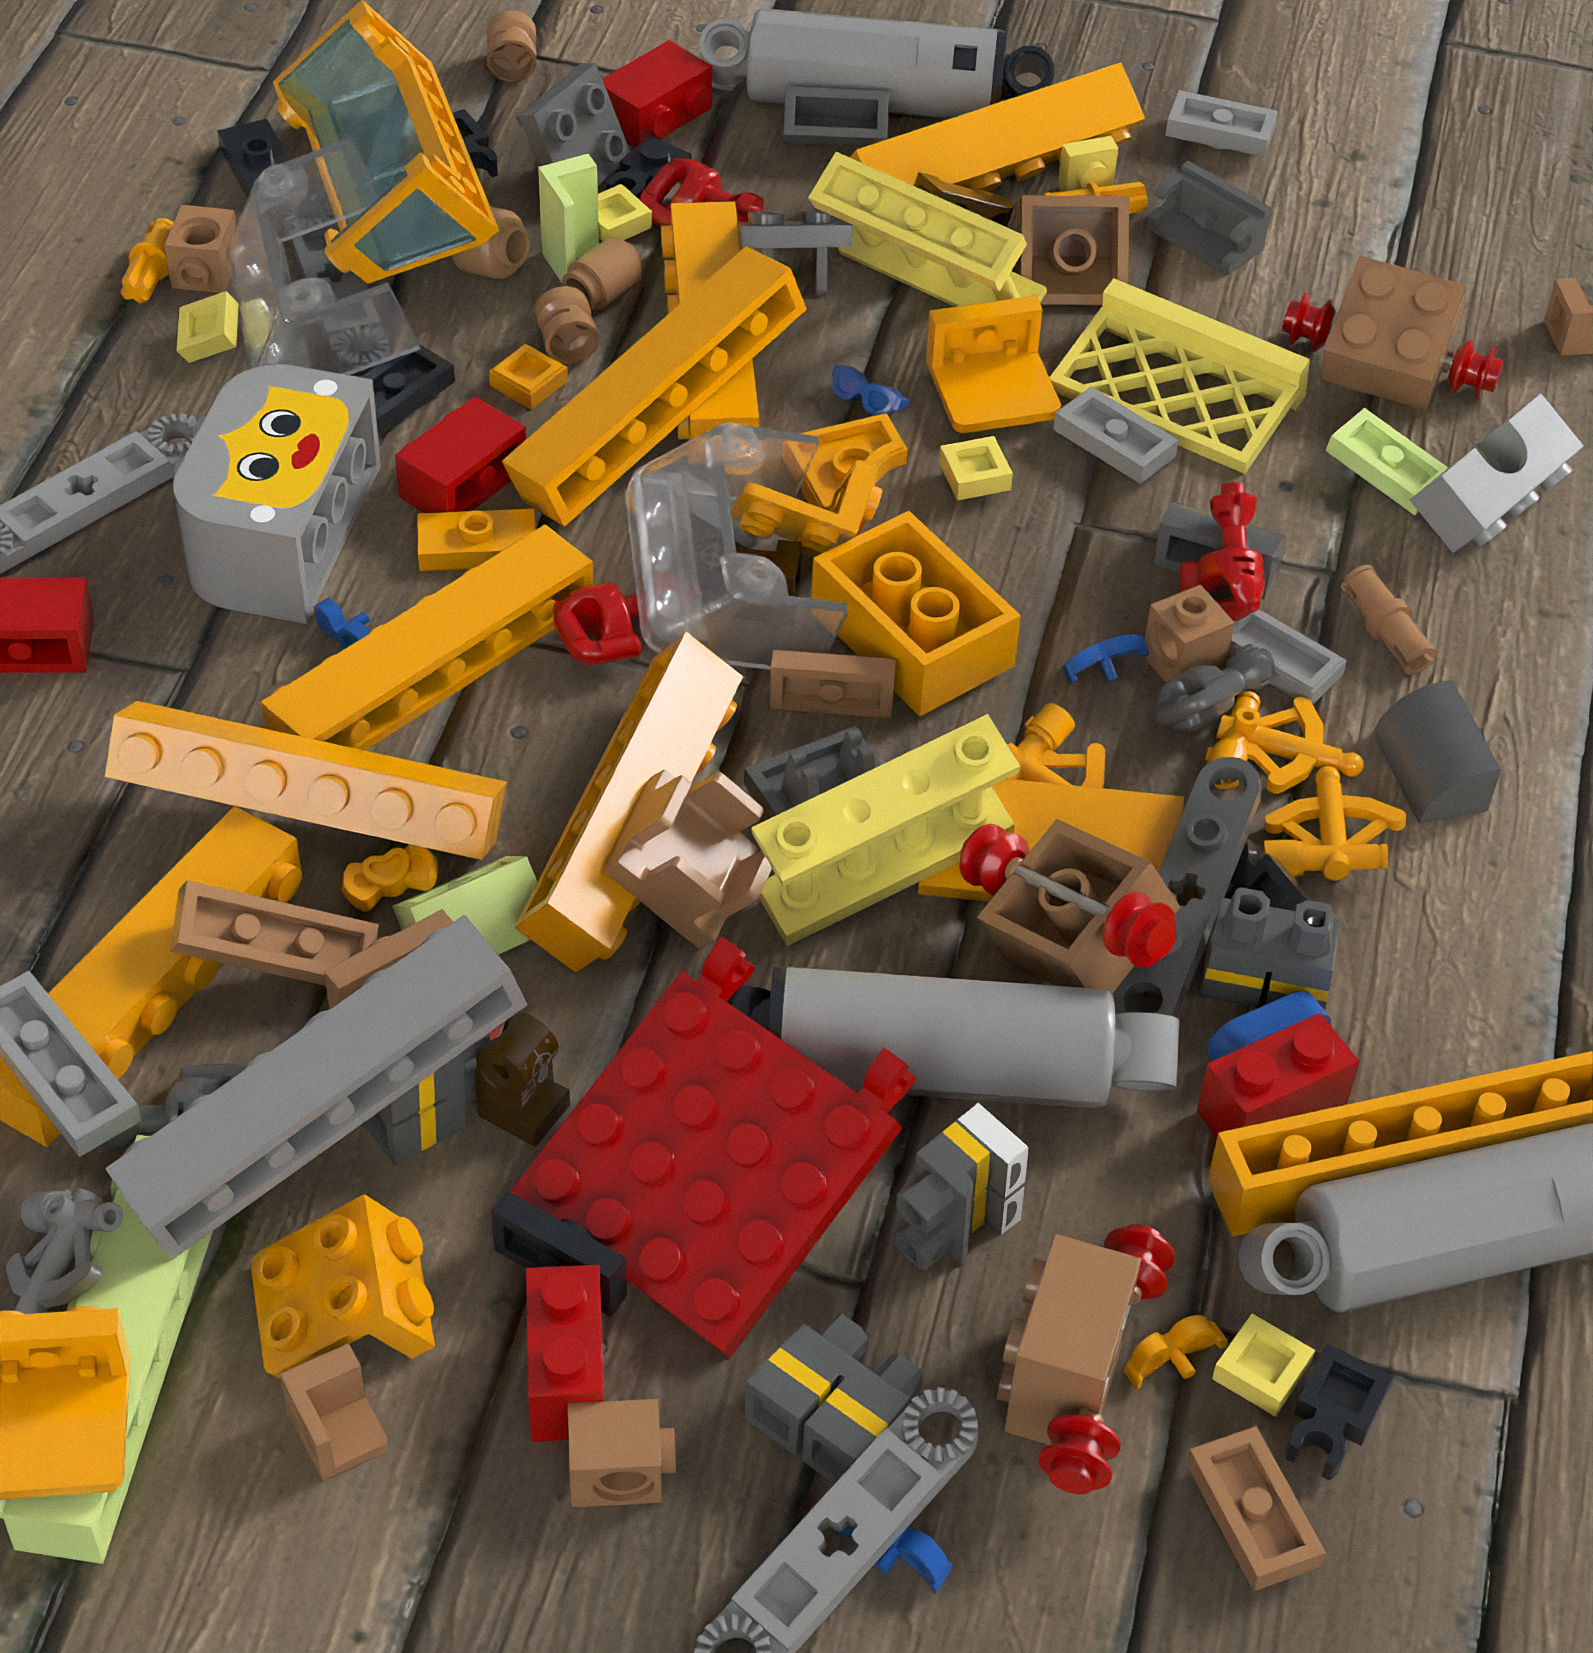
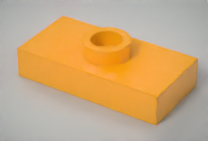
M534 509L417 513L419 571L459 570L479 566L508 548L517 539L524 538L535 531Z

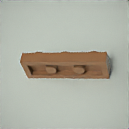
M186 880L178 891L170 952L326 986L324 971L365 950L371 943L376 941L379 924Z

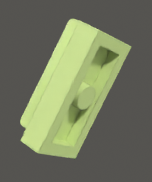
M589 154L538 167L542 254L561 283L563 276L567 274L569 265L576 258H580L599 244L597 165Z
M505 856L392 907L401 930L441 909L445 911L453 922L466 915L495 952L501 954L531 940L514 928L533 892L537 880L528 857Z

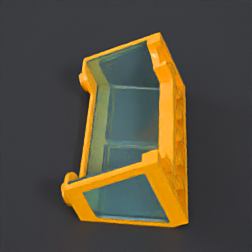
M363 0L359 1L273 81L280 100L277 109L281 116L293 128L300 129L303 126L306 129L340 229V233L331 228L324 233L327 243L324 251L332 264L341 272L348 273L351 270L369 284L483 245L499 231L432 62Z

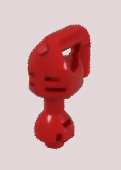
M675 158L672 162L664 165L646 186L639 198L652 211V224L660 228L661 226L671 225V203L667 205L660 203L676 183H679L680 187L672 198L671 203L735 202L737 222H748V212L765 211L763 210L764 199L750 192L732 195L722 190L721 176L716 170L694 159Z
M1240 482L1222 484L1221 494L1215 495L1210 499L1212 517L1222 529L1223 549L1202 555L1200 561L1182 563L1179 568L1180 593L1198 585H1202L1207 592L1230 588L1233 597L1216 602L1233 621H1239L1256 612L1260 608V601L1265 589L1264 568L1262 567L1264 565L1263 557L1259 551L1247 548L1246 528L1256 513L1257 497L1253 494L1245 493L1244 484Z
M670 575L659 576L650 581L640 593L622 596L618 586L612 582L584 586L570 593L563 601H557L554 604V626L567 651L575 660L581 663L602 665L635 658L641 654V643L637 635L633 633L631 619L646 616L658 623L677 622L681 615V608L689 606V593L684 584L675 585ZM586 633L593 635L598 641H590Z

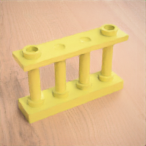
M835 152L808 197L814 208L852 224V247H839L838 251L841 255L952 306L958 307L1029 296H1037L1041 303L1047 292L1045 286L1012 272L1013 267L1027 245L1023 234L841 153Z
M988 714L751 827L754 838L775 872V875L767 878L759 899L786 946L959 863L963 843L976 829L983 825L996 824L1002 827L1007 834L1014 833L1015 824L992 786L1019 773L1020 765Z

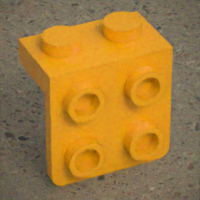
M1037 296L929 311L926 364L955 431L969 433L1055 419V413L1061 409V403L1038 353L1043 309Z
M857 459L837 484L828 510L764 486L747 482L733 502L729 516L739 520L738 527L751 535L770 539L773 534L792 541H801L802 554L814 558L854 538L856 534L861 533L866 521L871 522L882 494L881 488L873 486L880 467Z
M363 1194L260 1250L254 1256L251 1262V1273L263 1364L267 1373L280 1379L281 1373L343 1345L350 1344L367 1334L374 1336L411 1359L435 1347L430 1318L434 1312V1305L431 1295L424 1284L420 1255L423 1253V1242L418 1230L409 1219L399 1217Z
M77 1306L65 1312L36 1314L0 1311V1500L112 1492L122 1485L125 1470L131 1355L118 1308L100 1309L94 1306Z

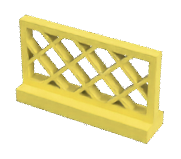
M1113 278L1103 292L1102 307L1049 378L1055 392L1071 400L1088 388L1093 387L1178 439V446L1246 474L1289 409L1291 408L1296 411L1305 398L1310 359ZM1105 330L1128 340L1129 343L1101 349L1098 338ZM1160 353L1176 360L1178 364L1150 370L1145 355ZM1131 358L1136 359L1140 372L1112 378L1108 363ZM1098 366L1102 381L1082 384L1070 379L1074 371ZM1207 373L1226 381L1227 385L1199 390L1194 376ZM1184 378L1189 393L1161 399L1156 384ZM1146 386L1151 401L1131 405L1122 401L1118 392ZM1257 394L1275 403L1272 407L1249 412L1243 396ZM1233 399L1238 414L1211 420L1205 405ZM1195 407L1200 423L1180 426L1171 422L1167 413ZM1244 428L1249 439L1243 450L1239 451L1220 443L1217 434Z

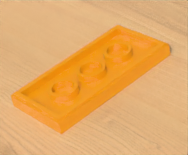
M1005 779L992 786L1015 824L1014 834L1025 839L1029 852L1053 822L1058 819L1150 861L1158 873L1182 816L1184 796ZM959 863L919 881L918 895L989 902L994 896L987 893L982 886H973L967 883L960 873Z

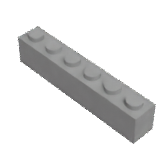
M463 915L448 927L432 932L425 938L421 946L391 967L374 973L360 989L330 1010L322 1011L313 1016L302 1030L271 1052L255 1057L248 1063L244 1071L213 1093L194 1100L185 1109L183 1114L152 1136L133 1143L122 1157L105 1169L145 1228L169 1258L173 1260L528 1004L509 967L466 915Z

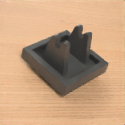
M580 63L540 98L529 103L528 108L516 114L520 126H523L535 155L537 170L540 166L589 154L597 165V184L599 186L620 167L619 161L630 152L596 63Z
M821 210L801 211V221H784V213H780V211L748 212V222H737L739 243L742 249L745 246L759 248V253L773 259V248H813L814 294L827 295V247H852V225L844 221H838V218Z
M853 726L745 767L744 785L754 800L763 807V813L767 819H770L882 765V763L874 754L872 746L866 743L860 730Z

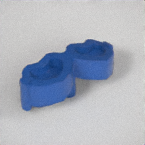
M848 1525L845 1530L841 1532L836 1531L835 1534L839 1537H843L846 1534L852 1538L851 1535L855 1528ZM908 1528L905 1529L875 1564V1567L880 1572L888 1574L898 1557H900L907 1565L921 1574L926 1582L931 1585V1590L934 1594L937 1593L953 1568L952 1563L947 1560L941 1548L930 1536L919 1530Z

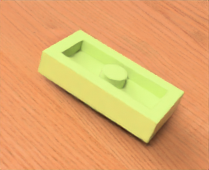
M1365 408L1331 435L1325 450L1413 515H1416L1419 511L1410 499L1448 469L1447 466Z

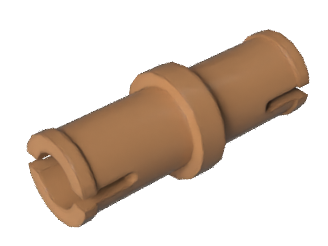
M1370 565L1359 566L1345 576L1344 581L1346 583H1341V590L1350 598L1366 619L1365 628L1370 636L1375 640L1383 641L1399 662L1405 674L1414 675L1428 668L1434 662L1432 657L1437 656L1438 652L1435 646L1429 643L1412 621V610L1408 604L1401 598L1395 599L1377 576L1375 569Z

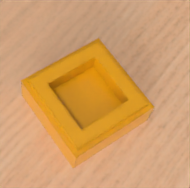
M526 343L489 371L490 387L530 410L534 409L568 382L567 366Z

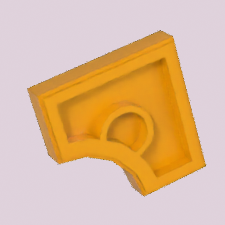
M887 413L783 437L781 440V453L808 503L825 510L829 509L837 484L857 459L880 467L873 486L888 471L907 464L908 449Z

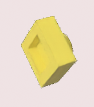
M1107 136L1062 144L1058 178L1059 190L1064 192L1084 189L1091 182H1095L1098 187L1114 185L1119 148L1113 138Z
M622 184L599 193V239L604 241L608 237H616L624 241L651 229L652 211Z
M225 291L180 307L176 351L188 363L235 348L239 303Z
M994 436L940 446L939 464L956 500L1011 491L1013 473Z
M1252 1313L1216 1363L1212 1379L1276 1417L1311 1366L1315 1350Z

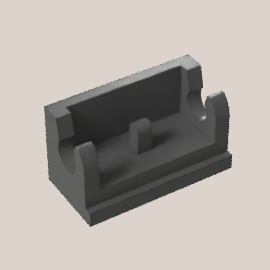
M1187 161L1182 164L1181 170L1162 182L1154 192V196L1161 200L1166 199V201L1148 215L1146 228L1224 274L1230 275L1264 250L1271 207L1192 162Z

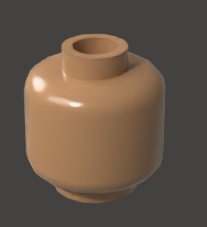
M490 207L499 231L483 245L451 255L456 267L466 274L492 279H506L513 275L527 259L530 247L529 235L520 217L513 211ZM454 220L448 233L449 249L476 240L470 232Z

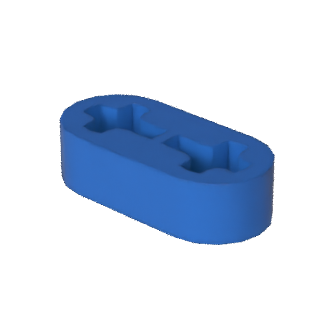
M1308 991L1295 992L1226 1023L1209 1040L1207 1054L1214 1061L1318 1013H1321L1330 1025L1331 1018Z

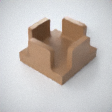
M663 769L648 779L603 871L700 950L715 942L728 916L754 903L763 890L772 867L762 850L756 852L758 847L740 831L758 822L764 809L721 772H715L691 786L692 783L683 775L675 778L667 770Z

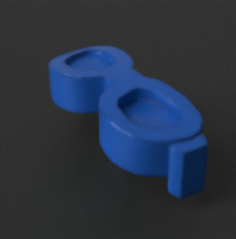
M835 365L831 373L833 378L832 385L835 394L839 398L854 400L862 396L863 408L874 416L885 413L890 416L897 410H905L910 400L903 398L898 390L880 383H868L866 377L852 366Z
M330 597L313 606L315 619L320 629L328 637L338 641L344 649L371 632L365 626V624L370 622L365 612L346 622L342 611Z
M1135 634L1123 635L1097 643L1075 654L1064 662L1062 668L1069 685H1071L1078 679L1076 676L1078 672L1099 661L1106 681L1109 682L1118 678L1111 658L1137 652L1139 657H1146L1150 654L1142 636Z

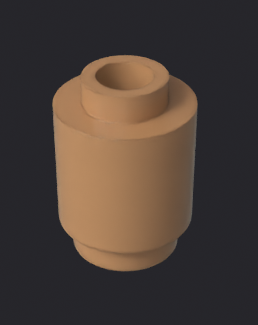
M608 237L569 265L567 274L562 278V287L568 286L580 290L587 298L591 310H601L640 282L642 277L641 258L637 250L628 242L616 237Z

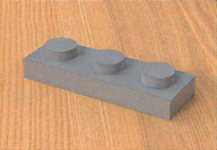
M30 971L0 986V1057L79 1157L141 1122L138 1104Z

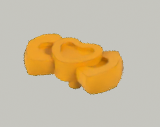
M411 844L404 849H391L381 856L372 855L366 858L363 863L354 862L347 866L342 878V893L355 908L368 912L383 896L397 897L407 888L422 891L431 890L437 881L438 860L428 848Z

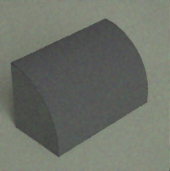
M786 86L784 143L866 147L887 140L889 91Z
M1172 502L1160 522L1153 565L1179 573L1182 563L1200 561L1202 555L1223 549L1222 529L1213 519L1212 514ZM1249 524L1246 528L1247 548L1259 551L1264 560L1262 567L1264 568L1265 589L1262 598L1265 599L1285 554L1287 536Z
M1453 680L1424 686L1393 704L1380 718L1373 734L1418 823L1488 811L1501 769Z

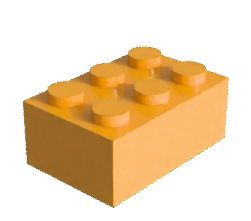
M910 511L894 517L813 558L811 610L858 656L896 659L893 691L919 717L1015 667L1021 615Z

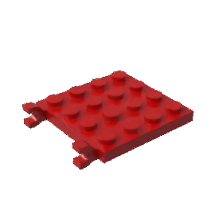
M721 936L707 955L702 968V976L698 981L683 971L677 975L510 1192L558 1220L566 1218L578 1223L589 1233L592 1239L626 1257V1279L630 1284L730 1358L902 1130L898 1121L888 1113L909 1091L917 1079L907 1071L908 1065L905 1061L883 1047L870 1065L864 1077L863 1087L857 1093L727 1003L734 992L741 988L755 971V968L744 959L746 955L740 948Z

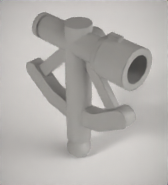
M59 1188L58 1191L38 1189L29 1193L21 1206L22 1221L28 1229L34 1232L47 1233V1235L26 1256L15 1253L7 1262L6 1272L12 1292L21 1297L14 1311L23 1314L46 1313L49 1307L65 1305L95 1286L101 1279L103 1270L91 1262L89 1230L111 1232L118 1229L123 1220L121 1207L113 1202H103L96 1194L81 1188H77L73 1196H71L72 1191L67 1188ZM75 1257V1269L66 1274ZM38 1263V1265H37V1267H36V1269H35V1271H34V1270H33V1267Z

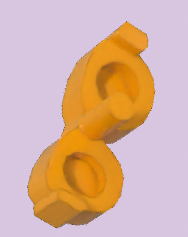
M1203 1315L1190 1316L1177 1322L1168 1333L1161 1335L1156 1332L1141 1341L1129 1357L1124 1373L1137 1391L1145 1377L1170 1359L1182 1377L1188 1379L1195 1374L1196 1370L1185 1354L1206 1349L1214 1344L1220 1349L1226 1348L1228 1340L1215 1322H1209Z

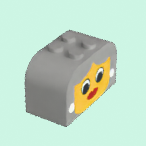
M274 364L244 371L230 379L221 388L207 416L201 415L198 419L194 440L187 453L181 454L177 458L173 472V490L188 579L193 590L203 600L224 609L303 624L308 623L314 610L313 606L317 604L381 467L372 379L293 365Z

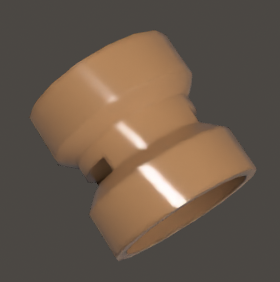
M503 11L496 14L490 19L487 26V67L500 80L506 82L524 80L534 72L537 65L535 47L536 26L531 18L518 11Z
M563 286L545 292L538 299L535 306V317L538 327L542 331L543 343L549 357L568 365L580 363L588 359L599 345V333L596 324L591 318V309L584 293L576 288Z

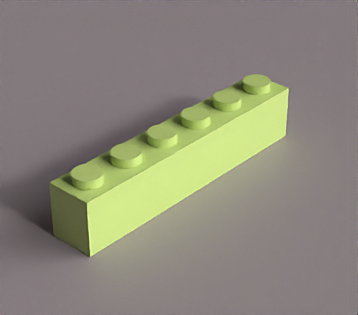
M137 1135L135 1142L150 1136ZM113 1179L111 1199L113 1203L118 1204L122 1209V1223L118 1229L111 1232L93 1230L90 1241L91 1261L102 1268V1277L95 1286L70 1301L68 1309L77 1306L119 1309L131 1355L123 1483L118 1489L105 1493L0 1500V1519H4L14 1550L100 1564L104 1563L212 1232L171 1260L145 1228Z

